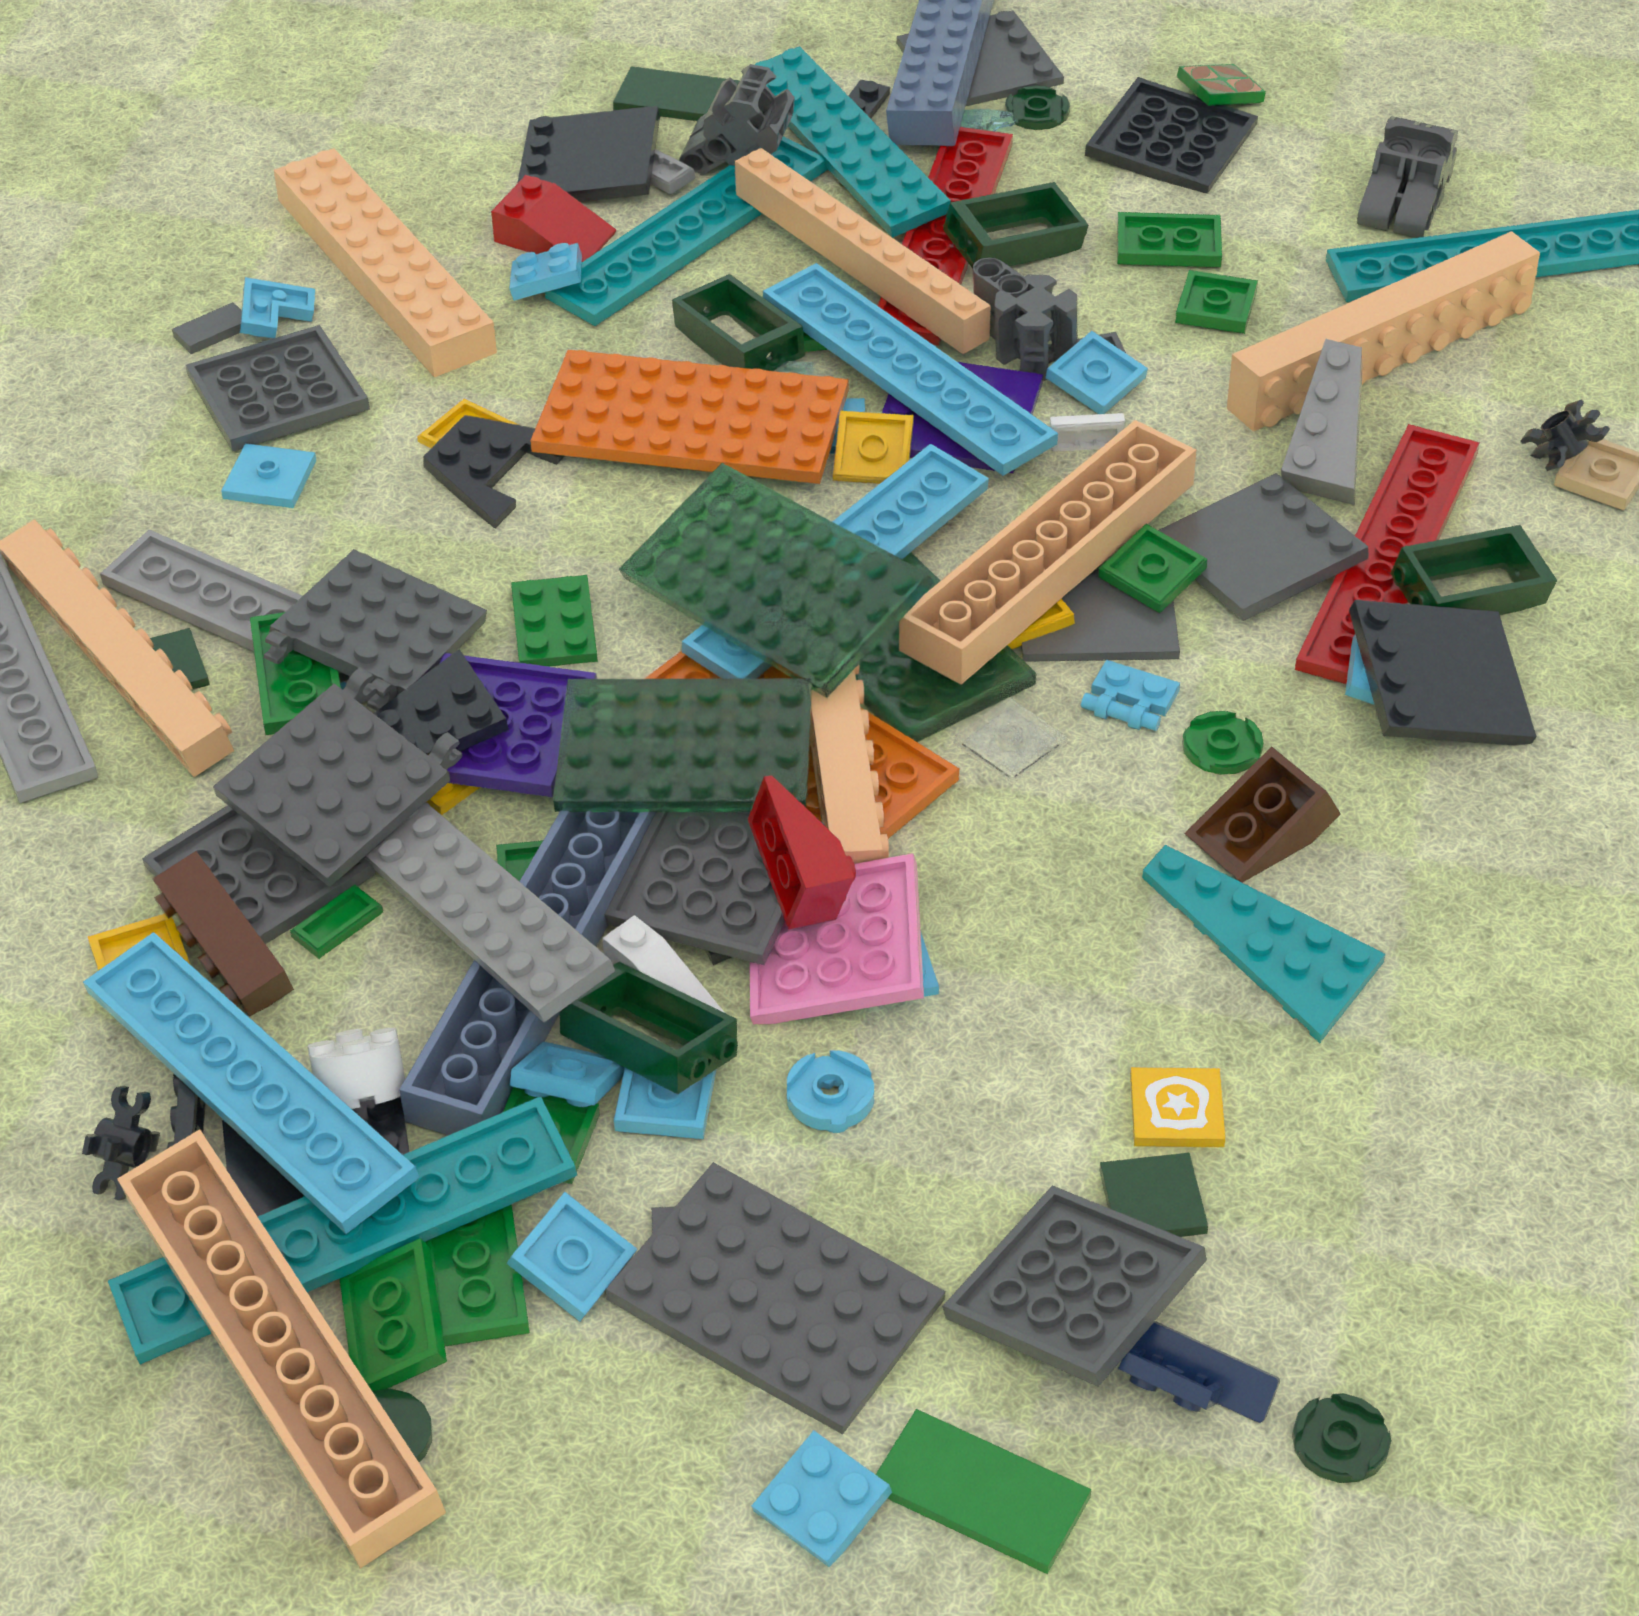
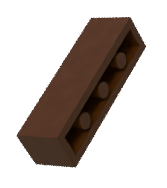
M197 851L153 878L160 892L154 899L168 919L174 915L177 917L181 924L176 929L189 948L195 945L199 947L203 954L198 957V960L211 979L217 975L220 976L225 985L220 987L221 992L237 1007L241 1005L249 1017L269 1007L294 990L283 967Z

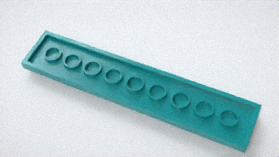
M800 46L787 49L780 55L755 64L770 68L776 75L773 81L766 84L775 96L788 89L795 97L794 113L788 127L809 150L821 155L825 159L826 168L892 238L947 214L951 202L950 199Z
M784 136L777 150L771 154L809 181H812L828 170L825 159L821 155ZM729 165L583 261L581 264L580 283L545 292V298L596 326L763 213L736 195L735 166Z
M1639 209L1327 249L1326 263L1346 302L1366 296L1511 231L1540 252L1536 277L1639 264Z
M540 1096L404 1154L403 1156L416 1166L419 1178L347 1234L306 1196L260 1215L258 1218L306 1292H309L347 1276L377 1257L419 1238L424 1242L578 1175L570 1154ZM164 1257L108 1280L133 1351L140 1365L212 1334Z

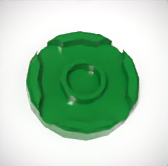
M1210 711L1196 716L1190 722V726L1187 729L1185 728L1182 739L1184 754L1192 764L1204 771L1219 775L1237 774L1248 770L1260 758L1264 745L1262 732L1253 721L1246 717L1245 721L1236 718V713L1229 711Z

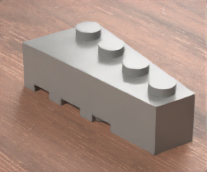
M1325 339L1281 469L1282 478L1298 491L1355 505L1363 371L1362 347Z

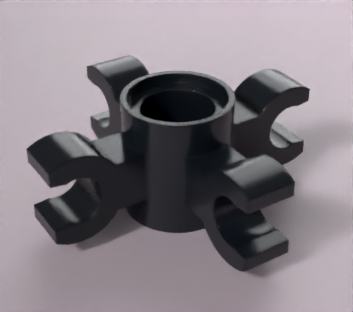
M1581 399L1568 403L1564 411L1549 417L1541 425V429L1533 428L1528 430L1520 442L1522 444L1532 442L1537 445L1530 455L1534 458L1541 459L1546 453L1548 454L1549 462L1545 467L1547 471L1560 468L1564 465L1565 460L1581 453L1588 446L1589 441L1599 442L1607 435L1610 430L1608 426L1597 428L1592 424L1601 414L1599 410H1590L1582 417L1580 410L1584 401Z
M119 1086L113 1090L111 1104L115 1111L114 1119L103 1118L98 1123L94 1134H87L85 1136L82 1154L84 1155L92 1154L96 1158L105 1160L103 1171L94 1178L92 1184L93 1193L97 1195L104 1193L108 1187V1182L112 1180L116 1184L114 1199L118 1201L124 1200L126 1195L117 1178L126 1174L129 1171V1167L136 1168L143 1164L149 1152L157 1150L160 1132H151L147 1128L138 1126L140 1115L145 1113L150 1106V1093H137L135 1104L132 1107L127 1102L129 1091L127 1086Z

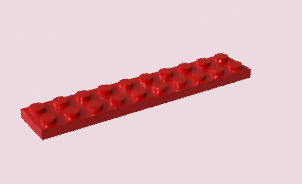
M960 127L955 146L940 145L928 178L951 202L995 194L1012 148L1013 134ZM947 214L906 232L902 242L903 246L960 285L962 284L969 264L943 230ZM880 298L878 307L932 345L939 346L941 338L884 298Z
M1411 424L1407 425L1355 534L1358 539L1368 546V559L1335 576L1296 658L1295 670L1343 684L1347 683L1352 639L1355 635L1349 613L1354 600L1409 604L1390 574L1399 552L1405 546L1440 539L1477 457L1480 442Z

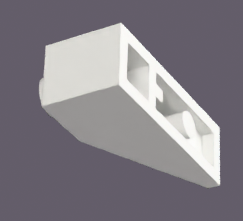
M635 915L602 938L604 954L610 958L613 965L617 962L626 964L724 1012L667 941Z

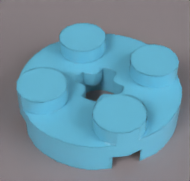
M830 1050V1056L816 1058L815 1053L806 1055L797 1061L788 1073L787 1106L796 1119L811 1128L841 1133L865 1119L873 1108L874 1082L871 1078V1071L863 1060L851 1053ZM833 1086L839 1087L838 1093L835 1095L823 1094L821 1088L831 1089Z

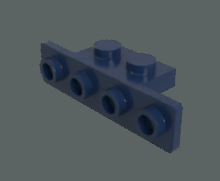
M1156 1321L1121 1360L1118 1367L1119 1370L1131 1375L1129 1381L1134 1385L1149 1391H1156L1158 1387L1174 1395L1173 1402L1185 1409L1200 1412L1201 1408L1207 1410L1219 1404L1258 1423L1266 1419L1280 1384L1279 1377Z

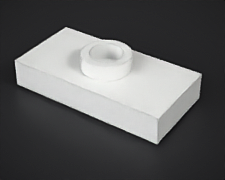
M1124 414L1050 417V428L1058 433L1057 445L1050 448V451L1100 449L1125 428Z

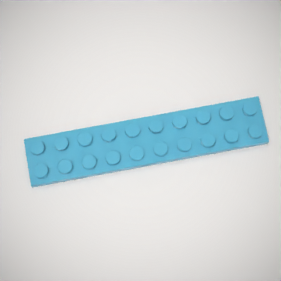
M815 263L763 290V298L802 325L803 332L1002 476L1057 445L1058 433L819 264Z
M929 444L797 550L836 549L838 565H844L846 572V586L842 588V593H849L851 602L988 489L989 478L934 445ZM788 557L682 641V653L742 691L796 647L787 583Z
M154 932L83 981L90 996L345 1234L419 1178L416 1166Z

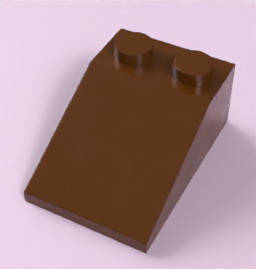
M1271 746L1184 834L1236 880L1243 883L1313 843L1341 813L1324 788Z

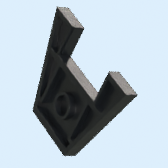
M464 415L423 456V466L468 508L496 529L516 508V499L493 489L498 481L526 453L556 465L565 456L532 452L530 440L535 428Z

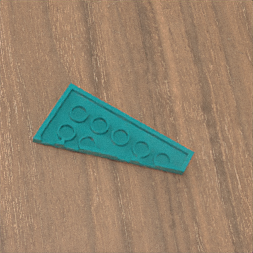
M1164 845L1143 869L1142 878L1174 908H1178L1194 923L1193 926L1213 940L1224 955L1263 991L1266 990L1283 1006L1282 1009L1293 1019L1296 1018L1310 1031L1309 1034L1319 1043H1321L1384 963L1385 953L1167 845Z

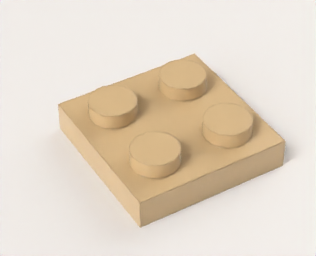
M1604 439L1599 442L1589 441L1588 446L1581 453L1565 461L1556 474L1554 486L1624 511L1639 489V452Z

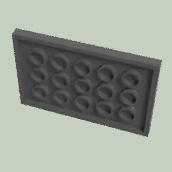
M713 1162L606 1288V1300L745 1381L843 1435L945 1300L946 1291Z

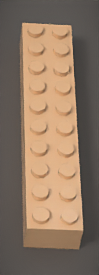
M335 148L321 151L314 156L300 161H293L286 166L274 169L279 202L433 377L497 353L494 322Z
M1511 231L1232 354L1227 409L1253 432L1265 426L1272 427L1281 419L1294 413L1300 414L1325 339L1362 347L1363 385L1365 381L1373 377L1389 374L1393 368L1404 363H1414L1420 356L1433 350L1440 351L1455 340L1469 338L1475 331L1486 326H1496L1502 319L1515 313H1524L1532 302L1540 252Z
M1134 420L899 615V651L962 685L1121 548L1146 523H1150L1193 486L1197 450Z
M201 1130L196 1131L117 1178L130 1205L360 1569L444 1515L446 1511L433 1483Z

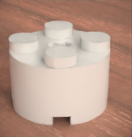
M396 1028L375 1030L370 1033V1036H363L362 1029L342 1031L335 1034L337 1042L326 1040L307 1046L312 1074L351 1109L360 1108V1102L374 1099L375 1104L400 1096L399 1089L405 1081V1074Z

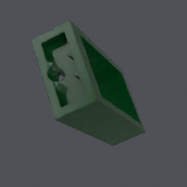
M1052 182L950 202L943 230L973 269L974 263L983 258H996L1008 266H1014L1057 257L1082 248L1089 225L1057 184ZM1039 222L1046 224L1048 227L1047 229L994 240L987 234Z
M731 274L672 299L675 327L722 365L774 371L805 356L803 326ZM723 315L729 316L756 338L740 344L713 324L711 320Z
M1521 525L1402 547L1390 573L1394 583L1400 588L1409 604L1497 611L1499 615L1546 604L1557 582L1556 577ZM1501 568L1508 572L1514 583L1441 597L1431 581Z
M621 962L613 965L615 972L559 1012L560 1035L676 1094L683 1092L737 1056L736 1018ZM612 1016H625L683 1046L676 1050L612 1018Z

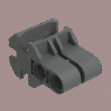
M750 64L742 69L743 75L738 85L731 77L721 83L708 112L698 119L679 158L680 162L694 168L695 173H700L703 176L725 161L729 165L735 166L736 160L758 150L760 147L769 154L777 150L793 116L795 97L788 89L776 96L769 90L766 84L776 78V75L770 68Z
M1394 116L1388 118L1385 126L1384 141L1379 142L1372 174L1360 204L1357 224L1388 231L1395 213H1397L1394 222V233L1415 238L1424 237V231L1429 230L1435 211L1439 208L1444 198L1446 182L1449 183L1453 173L1457 155V148L1454 146L1458 138V130Z
M996 258L978 260L973 265V291L976 296L991 305L990 336L996 341V359L1005 365L1018 358L1020 359L1019 371L1043 374V381H1046L1048 364L1054 361L1055 353L1062 356L1078 343L1077 294L1067 289L1061 294L1054 296L1052 290L1057 285V280L1050 275L1028 274L1024 277Z

